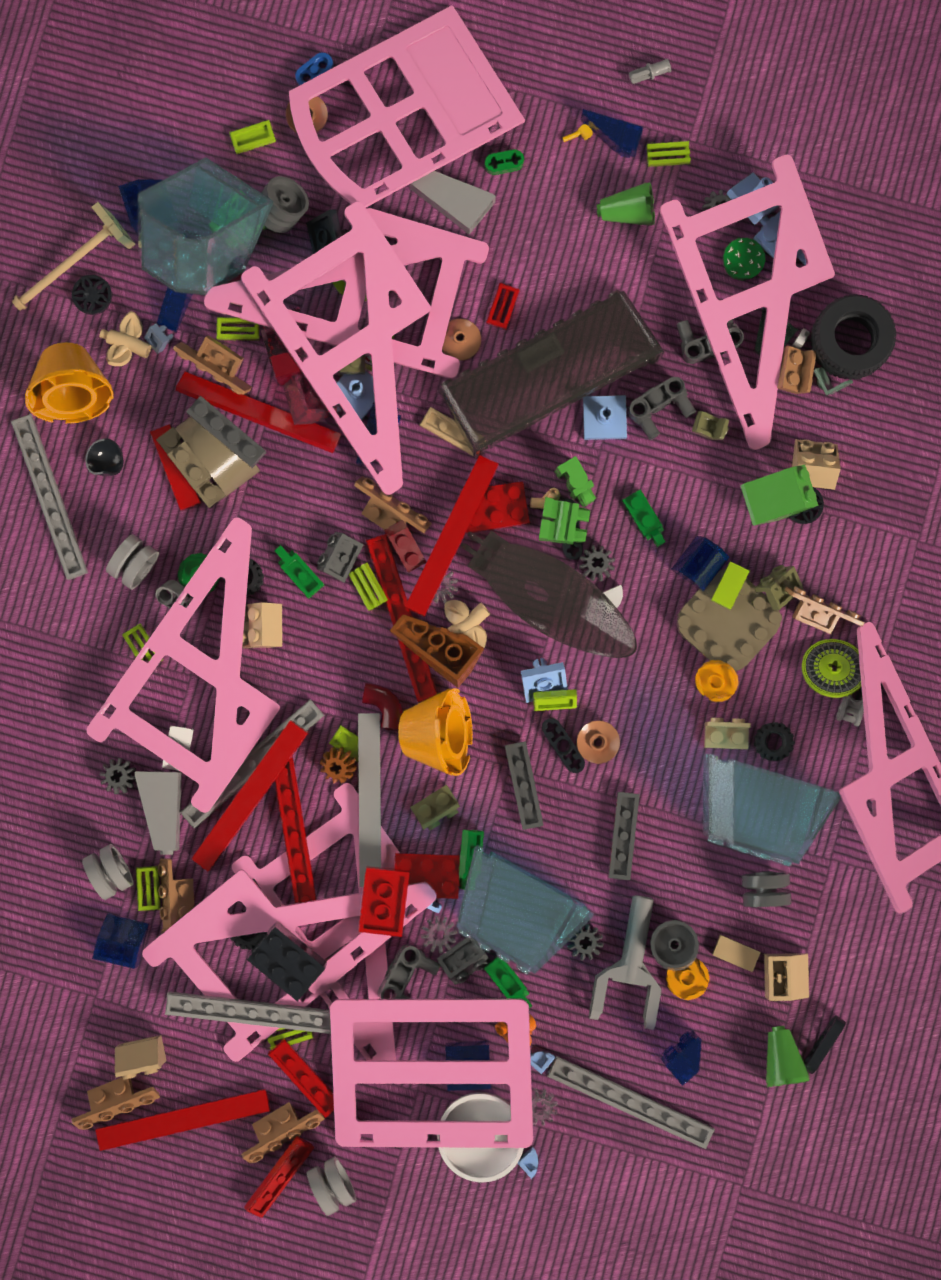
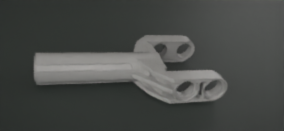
M640 895L632 897L622 959L595 975L589 1019L598 1020L603 1012L608 978H611L612 981L645 987L648 985L643 1013L644 1029L654 1030L662 989L643 964L654 899Z

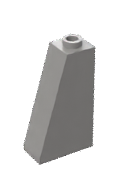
M436 171L410 184V189L469 235L494 205L496 198L490 192Z
M135 771V778L154 850H160L161 855H173V851L179 850L182 772Z

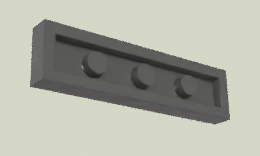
M200 396L186 411L191 418L249 467L253 468L266 454V451L203 397Z
M526 741L505 745L522 830L544 826Z
M617 792L608 878L630 880L640 794Z

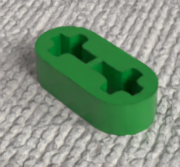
M519 150L493 153L485 159V169L491 175L515 172L524 165V155ZM512 156H516V159H520L518 160L517 165H514L513 162L507 161H511ZM492 160H495L496 163H501L497 165L496 169H493V166L490 165Z

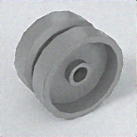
M132 534L117 548L108 562L106 572L115 579L122 577V584L133 590L151 571L159 556V552L149 545L143 547V541Z
M109 844L100 849V856L93 853L83 858L82 863L87 877L103 900L116 895V887L123 891L133 885L129 868L114 845Z
M337 1157L325 1161L324 1170L316 1166L307 1171V1178L312 1192L322 1211L327 1216L339 1210V1202L344 1206L356 1202L352 1183Z

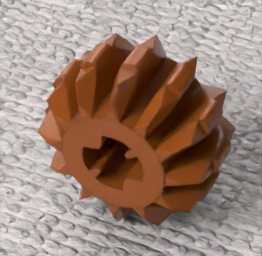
M332 747L330 752L326 751L323 754L324 758L320 760V764L324 767L321 768L320 772L327 773L325 780L331 777L333 784L337 783L338 780L341 783H345L347 779L353 777V772L357 766L353 764L356 758L349 757L351 751L345 753L343 747H340L338 750Z

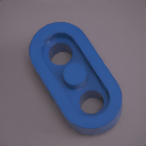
M318 53L302 65L295 75L297 84L300 86L308 82L303 80L305 77H310L311 80L332 69L333 60L331 56L327 53ZM321 64L327 65L325 68L319 67Z

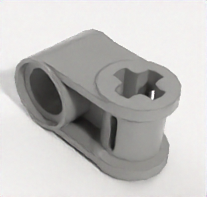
M169 580L157 589L156 599L159 603L170 609L185 587L175 580ZM188 593L180 605L187 608L193 597Z
M862 686L859 689L861 696L858 700H855L852 694L843 697L838 709L837 721H848L854 723L856 727L860 725L864 713Z

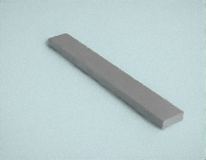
M29 414L12 420L13 429L66 579L71 580L88 574L33 415Z
M310 699L251 750L210 811L203 813L190 803L180 813L193 828H196L243 787L290 720H293L308 731L325 715Z
M380 713L358 714L360 887H364L366 866L381 868Z
M171 991L167 993L165 1015L331 1034L330 1010Z
M555 1056L556 1058L553 1060L547 1077L704 1149L707 1148L715 1130L713 1127L561 1057Z

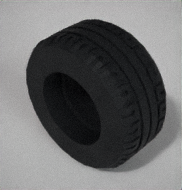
M858 294L845 295L827 305L816 319L811 330V349L816 351L815 359L818 361V364L829 374L848 380L861 379L878 370L892 354L896 342L895 323L893 318H891V314L888 313L889 311L885 309V306H882L880 302L878 303L876 299ZM843 320H855L862 323L868 329L871 336L870 349L863 355H851L843 351L838 346L834 335L838 323Z

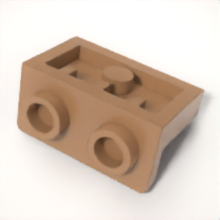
M785 346L783 348L777 388L794 394L809 393L812 386L816 351H803L791 346Z

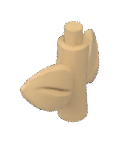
M130 311L125 315L119 326L120 332L113 329L110 331L101 330L100 337L106 339V343L112 345L106 355L109 365H126L131 359L132 352L145 359L149 356L151 345L138 339L143 332V326L135 312Z
M458 600L447 601L445 603V615L448 621L453 624L447 628L448 631L467 635L485 648L487 634L479 624L490 615V612L481 602L469 613V608L464 602Z

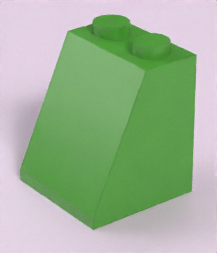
M806 465L794 466L740 485L753 526L779 521L818 506L816 493L813 490Z

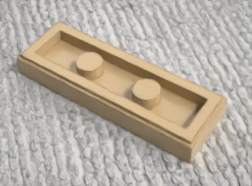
M432 407L429 408L420 423L422 428L473 457L476 456L485 440L483 436Z

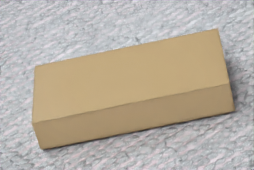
M719 935L712 955L753 972L761 952Z

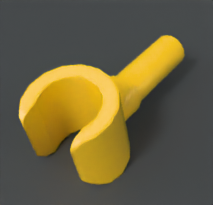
M584 124L574 133L562 138L566 142L581 135L584 140H587L593 135V132L588 125Z

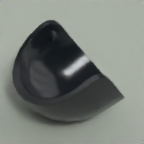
M104 438L92 443L86 453L85 463L90 473L109 477L120 473L123 468L124 459L119 445L111 439Z

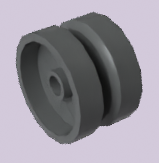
M282 176L272 178L254 202L255 214L259 221L268 229L279 233L290 231L305 214L309 206L308 197L303 188L294 180Z
M762 871L741 875L744 888L756 889V891H749L743 894V906L776 907L792 904L790 892L777 890V888H784L790 885V873Z
M677 920L666 921L658 926L652 934L650 943L652 955L656 962L664 969L671 971L684 970L691 966L697 958L699 950L698 937L693 928L685 922ZM671 942H678L679 947L672 949Z

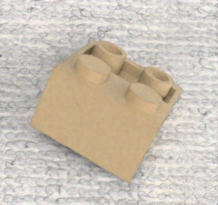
M795 439L792 467L806 465L812 487L835 490L841 469L838 444Z
M246 604L242 648L282 647V604Z
M808 953L764 954L766 999L769 1001H792L809 998Z
M162 1035L117 1045L115 1047V1076L129 1079L136 1077V1074L144 1072L145 1075L158 1072L157 1069H160L167 1061Z

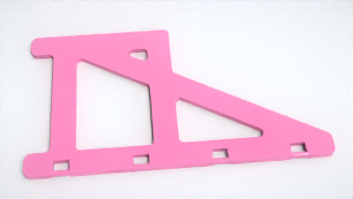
M783 155L773 160L772 169L776 177L774 183L711 209L687 217L678 200L669 201L660 207V214L668 230L680 267L713 354L717 359L721 375L737 417H739L746 441L752 450L760 449L770 443L791 295L833 278L835 275L798 171L790 155ZM779 206L781 212L771 279L726 299L718 300L697 248L696 238L771 207ZM679 226L683 238L677 240L672 227ZM799 249L803 251L806 258V265L801 268L796 266L797 251ZM703 289L707 301L701 303L696 290ZM760 307H764L766 309V318L756 387L752 389L749 386L729 333L727 322ZM724 351H726L730 361L726 365H724L720 355ZM748 413L750 414L753 422V425L749 427L747 426V423L743 416L744 414Z
M357 201L348 206L344 211V215L352 227L351 231L271 281L256 266L242 273L241 281L382 492L390 495L403 485L392 336L426 315L431 310V306L364 204ZM362 253L364 258L368 326L325 354L318 355L283 304V300L353 255ZM262 291L270 300L266 305L263 304L257 295ZM389 291H394L401 301V304L396 308H391L389 305ZM299 348H302L308 357L303 362L295 351ZM364 354H370L372 362L376 435L369 433L333 379V374ZM338 403L345 412V415L341 418L333 408ZM375 459L383 469L378 474L370 464Z
M367 208L383 235L397 240V244L391 245L403 265L434 258H440L442 261L421 345L414 346L392 339L394 363L430 372L448 379L455 378L458 374L460 362L455 357L443 354L442 347L464 261L484 263L489 251L488 244ZM362 253L353 255L302 288L306 289L340 280L346 283L338 317L335 322L287 309L295 322L307 325L306 331L301 330L306 338L337 346L360 331L358 329V322L366 295L364 258ZM288 270L266 274L265 277L271 281ZM241 280L210 287L207 290L204 300L206 309L273 328ZM262 291L257 295L263 304L266 305L268 297ZM230 303L243 306L242 313L228 309ZM423 358L434 361V368L421 365Z
M234 518L87 727V734L98 742L105 741L111 731L117 728L199 784V789L192 797L191 803L203 813L210 811L280 710L278 703L240 678L252 534L251 526L241 518ZM227 538L232 544L223 553L218 549ZM223 577L226 582L220 656L218 660H213L181 638L180 633L217 579ZM189 593L193 600L185 608L180 604ZM150 648L155 654L147 663L142 658ZM165 655L170 656L217 690L211 760L208 762L129 709L130 704ZM112 704V706H114L116 710L114 711L112 716L108 718L103 714L105 713L109 705ZM240 706L245 707L250 712L249 717L242 725L236 722L237 708Z
M867 622L863 627H857V640L869 772L841 788L839 793L897 913H904L913 905L906 889L907 883L941 861V834L901 860H898L896 857L890 787L922 768L941 806V764L918 716L910 704L911 701L890 657L883 648L873 623ZM876 645L882 657L879 656L875 648ZM881 683L911 744L908 750L892 759H889L887 756ZM904 706H906V708H907V710H908V712H909V714H910V716H911L910 718H909V716H908V714H907V712H906ZM934 766L940 778L937 777L933 769ZM868 799L872 803L873 816L866 805Z
M345 783L334 791V797L341 806L342 811L308 835L307 843L310 860H312L345 835L352 834L354 836L359 893H361L364 887H360L359 794L352 784ZM381 826V868L395 869V853L400 852ZM284 852L261 869L247 855L240 857L232 864L234 873L244 870L251 879H255L262 892L273 905L277 907L284 906L275 893L274 887L290 875L287 852ZM360 916L344 918L313 941L308 940L299 926L295 929L307 945L325 960L361 933L358 932ZM385 942L365 957L369 999H379L378 990L388 970ZM338 981L325 990L328 991L331 988L338 999H350ZM390 989L384 992V999H391ZM324 991L320 995L330 1009L332 1002ZM393 1022L353 1023V1043L366 1060H396ZM369 1043L377 1053L372 1058L364 1049Z
M239 870L146 946L142 955L153 967L160 965L169 957L173 958L205 996L237 999L195 950L194 944L268 932L275 922L278 921L307 945L296 932L295 928L297 926L360 916L363 892L277 907L273 905L246 871ZM427 882L408 884L405 908L412 904L417 909L407 917L404 916L403 927L436 900V892ZM237 901H241L246 907V911L242 913L230 914L228 912V908ZM360 933L327 960L326 969L310 986L309 990L312 994L304 1001L301 998L296 1001L286 993L274 1004L306 1007L392 936ZM360 946L364 952L354 959L350 953ZM228 1022L235 1030L236 1035L226 1042L224 1051L232 1061H239L279 1028ZM257 1031L261 1036L250 1043L247 1037Z

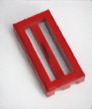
M499 283L486 324L507 330L520 289ZM502 289H505L506 293L496 321L492 320ZM510 292H514L505 321L501 323L500 321Z

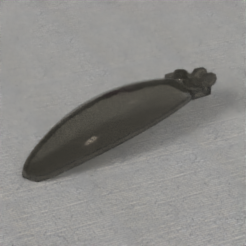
M492 531L489 532L485 540H482L472 532L468 533L467 536L471 540L481 544L477 552L466 543L460 545L461 548L473 555L467 567L486 578L501 600L516 615L539 632L570 647L600 656L625 658L636 652L637 642L635 635L619 610L600 589L569 565L540 551L511 544Z

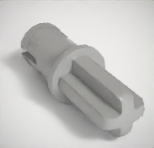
M668 59L651 65L647 63L645 67L630 71L629 79L632 84L647 79L654 80L656 76L671 72L670 62Z

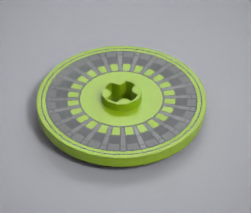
M826 639L813 644L806 651L802 661V674L805 681L814 691L827 697L842 698L855 693L861 688L858 649L848 642L837 639ZM832 665L836 666V671H832Z

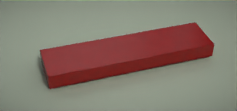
M168 424L150 431L178 506L183 511L201 504L197 492L156 440L172 428Z
M285 1038L282 1039L268 1052V1055L325 1118L334 1111L333 1091Z
M296 1136L244 1206L247 1212L263 1218L315 1148L312 1143Z

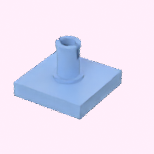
M753 172L733 186L726 194L733 200L770 185L773 182L767 177L760 180ZM779 206L771 207L748 218L755 225Z
M367 371L365 374H344L337 382V385L362 421L375 405L373 376Z
M626 395L583 396L584 440L627 438Z
M540 658L541 666L538 659L533 662L534 668L521 671L526 703L533 702V692L567 690L563 662L547 665V661Z

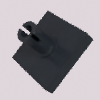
M336 209L328 210L306 222L313 254L349 232L347 229H340Z

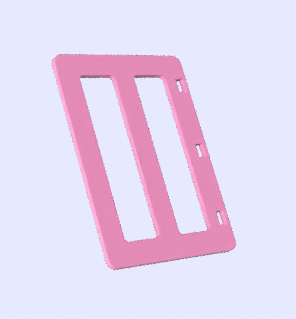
M337 999L331 1004L335 1139L340 1146L527 1148L532 1144L533 1114L529 1006L524 999ZM506 1022L508 1025L509 1059L506 1061L356 1060L354 1058L353 1023ZM358 1083L508 1084L510 1086L511 1120H358L356 1116L355 1085ZM361 1134H373V1140H361ZM428 1134H440V1141H427ZM495 1135H507L508 1141H494Z

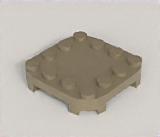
M725 568L713 574L681 608L677 615L676 624L681 637L686 639L709 661L721 660L728 663L735 671H739L748 665L776 634L782 621V615L779 610L772 609L768 597L762 592H756V586L747 578L731 610L712 602L711 599L726 570Z

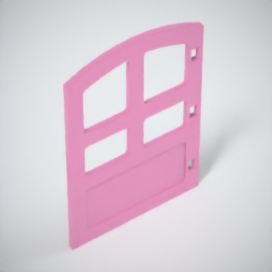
M453 5L289 91L294 126L309 160L320 176L344 200L350 204L359 201L365 207L372 205L525 122L524 117ZM388 58H392L414 94L390 107H385L364 74V71ZM345 81H349L371 116L338 135L321 142L313 125L308 102ZM419 109H424L446 145L419 159L414 155L395 123ZM498 123L500 129L490 133L488 128ZM376 132H381L402 165V169L363 189L337 167L331 160V156ZM442 154L444 159L433 164L432 158ZM384 184L387 189L376 195L374 189Z

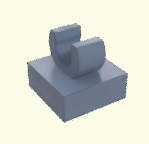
M157 324L149 327L144 338L158 354L164 351L173 335L166 336L163 333L166 329L165 325L159 327Z

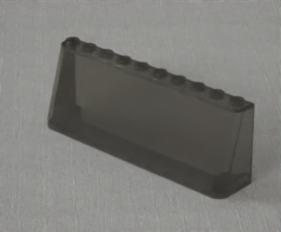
M615 290L608 295V299L604 301L599 299L589 305V309L585 311L580 309L571 315L572 318L566 321L561 319L552 325L553 328L547 331L545 329L538 331L534 334V338L528 341L527 339L519 341L512 350L504 349L497 354L495 359L491 361L485 359L478 364V368L472 371L469 368L461 372L459 378L455 380L450 378L441 383L439 394L475 459L479 455H484V451L489 448L492 449L494 445L632 371L647 366L648 362L652 365L661 360L664 354L661 345L625 291Z

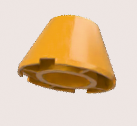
M68 342L51 345L42 352L25 394L26 406L33 415L48 422H53V419L65 420V424L79 423L101 415L110 407L109 403L113 399L111 384L88 351L81 345Z
M456 688L447 689L405 710L401 715L398 730L400 747L406 757L451 776H459L465 771L470 756H467L468 745H472L473 739L470 709L466 698L459 695L460 690Z

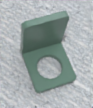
M824 368L814 369L817 376V384L821 390H824L826 395L834 394L853 383L852 380H848L833 388Z

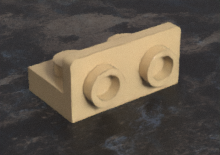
M711 718V722H705L704 748L748 749L751 723H745V719H732V723L724 722V718Z

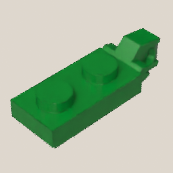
M641 489L622 500L642 536L647 541L652 538L657 548L666 542L661 534L664 529Z
M281 545L275 550L281 558L278 562L281 569L308 599L325 586L293 550L287 553Z
M462 831L459 889H475V879L478 874H481L483 831Z
M501 954L484 967L485 971L507 999H524L528 1003L529 1008L532 1007L531 1002L526 997L530 994L527 987Z

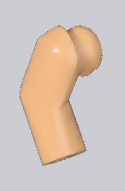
M551 488L542 498L531 497L530 508L544 509L545 497L559 500V490Z

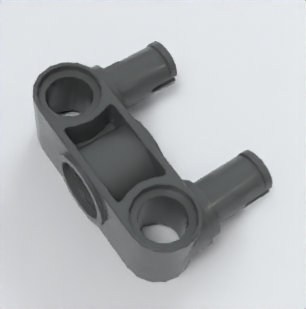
M733 319L727 322V327L730 335L737 337L738 342L734 343L735 349H737L742 343L744 335L737 324H734ZM688 320L676 325L682 340V358L686 363L695 364L716 358L707 335L699 339L694 337ZM689 348L695 349L698 352V356H690L687 350Z
M672 377L635 399L628 409V415L635 424L637 423V425L642 427L649 440H652L660 435L651 419L652 414L662 410L671 402L678 405L685 418L695 414L696 410L687 397L688 393L684 381L679 377ZM669 385H678L680 389L679 392H671L669 389ZM641 406L644 413L641 415L635 414L633 407Z
M410 944L403 945L390 964L379 987V999H384V992L387 989L394 990V996L391 999H411L404 995L403 991L409 984L415 968L419 967L435 976L441 965L424 956L425 953ZM412 949L414 957L409 961L405 960V952Z

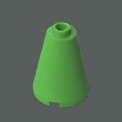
M650 182L643 183L601 199L600 204H597L598 217H602L603 221L655 225L652 185Z
M785 1026L772 1027V1032H768L767 1087L810 1081L809 1074L790 1029L785 1030Z

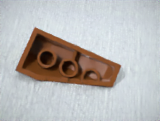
M402 615L390 630L395 637L457 688L460 687L472 672L484 650L481 645L467 635L457 634L448 631L446 628H439L406 615Z

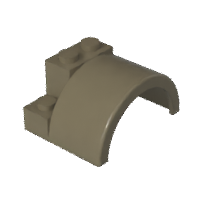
M191 417L187 418L177 427H172L156 439L209 509L260 472L257 465L253 468L249 467ZM213 478L218 485H213L209 480Z

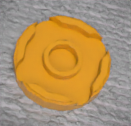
M721 660L705 662L698 669L695 676V683L699 693L703 696L705 695L713 702H723L730 699L736 692L739 684L735 670L728 663Z
M697 958L691 966L684 970H667L666 982L670 991L675 996L685 1000L696 999L704 994L710 979L708 969Z

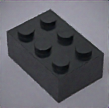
M278 921L275 922L247 957L248 962L296 1001L304 995L326 969L327 961Z

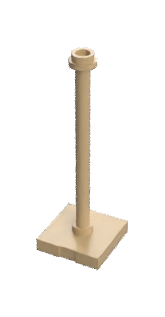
M99 202L92 206V209L105 224L99 233L21 297L18 295L14 297L12 303L19 311L25 310L27 302L109 235L114 236L117 241L128 249L135 245L131 237L107 208Z

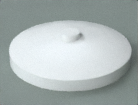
M486 1092L470 1093L455 1100L446 1109L441 1121H510L511 1104L495 1094ZM437 1134V1141H440V1134ZM495 1135L494 1141H508L507 1135ZM438 1147L446 1165L458 1176L473 1182H490L502 1178L516 1166L524 1149Z

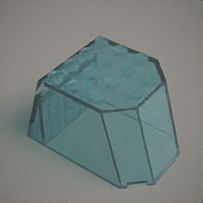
M208 158L201 159L138 194V247L142 270L175 292L207 295L214 286L223 285L245 271L274 201Z
M704 754L703 835L708 837V841L721 846L726 842V847L791 867L792 863L799 864L841 799L840 793L731 759H729V762L721 759L717 760L718 756Z
M476 843L456 927L459 928L458 932L467 938L472 937L477 940L478 946L488 952L490 949L496 951L497 957L507 963L510 960L517 963V968L522 972L529 974L531 971L535 974L593 917L594 913L587 905L492 851L490 854L483 852V847Z

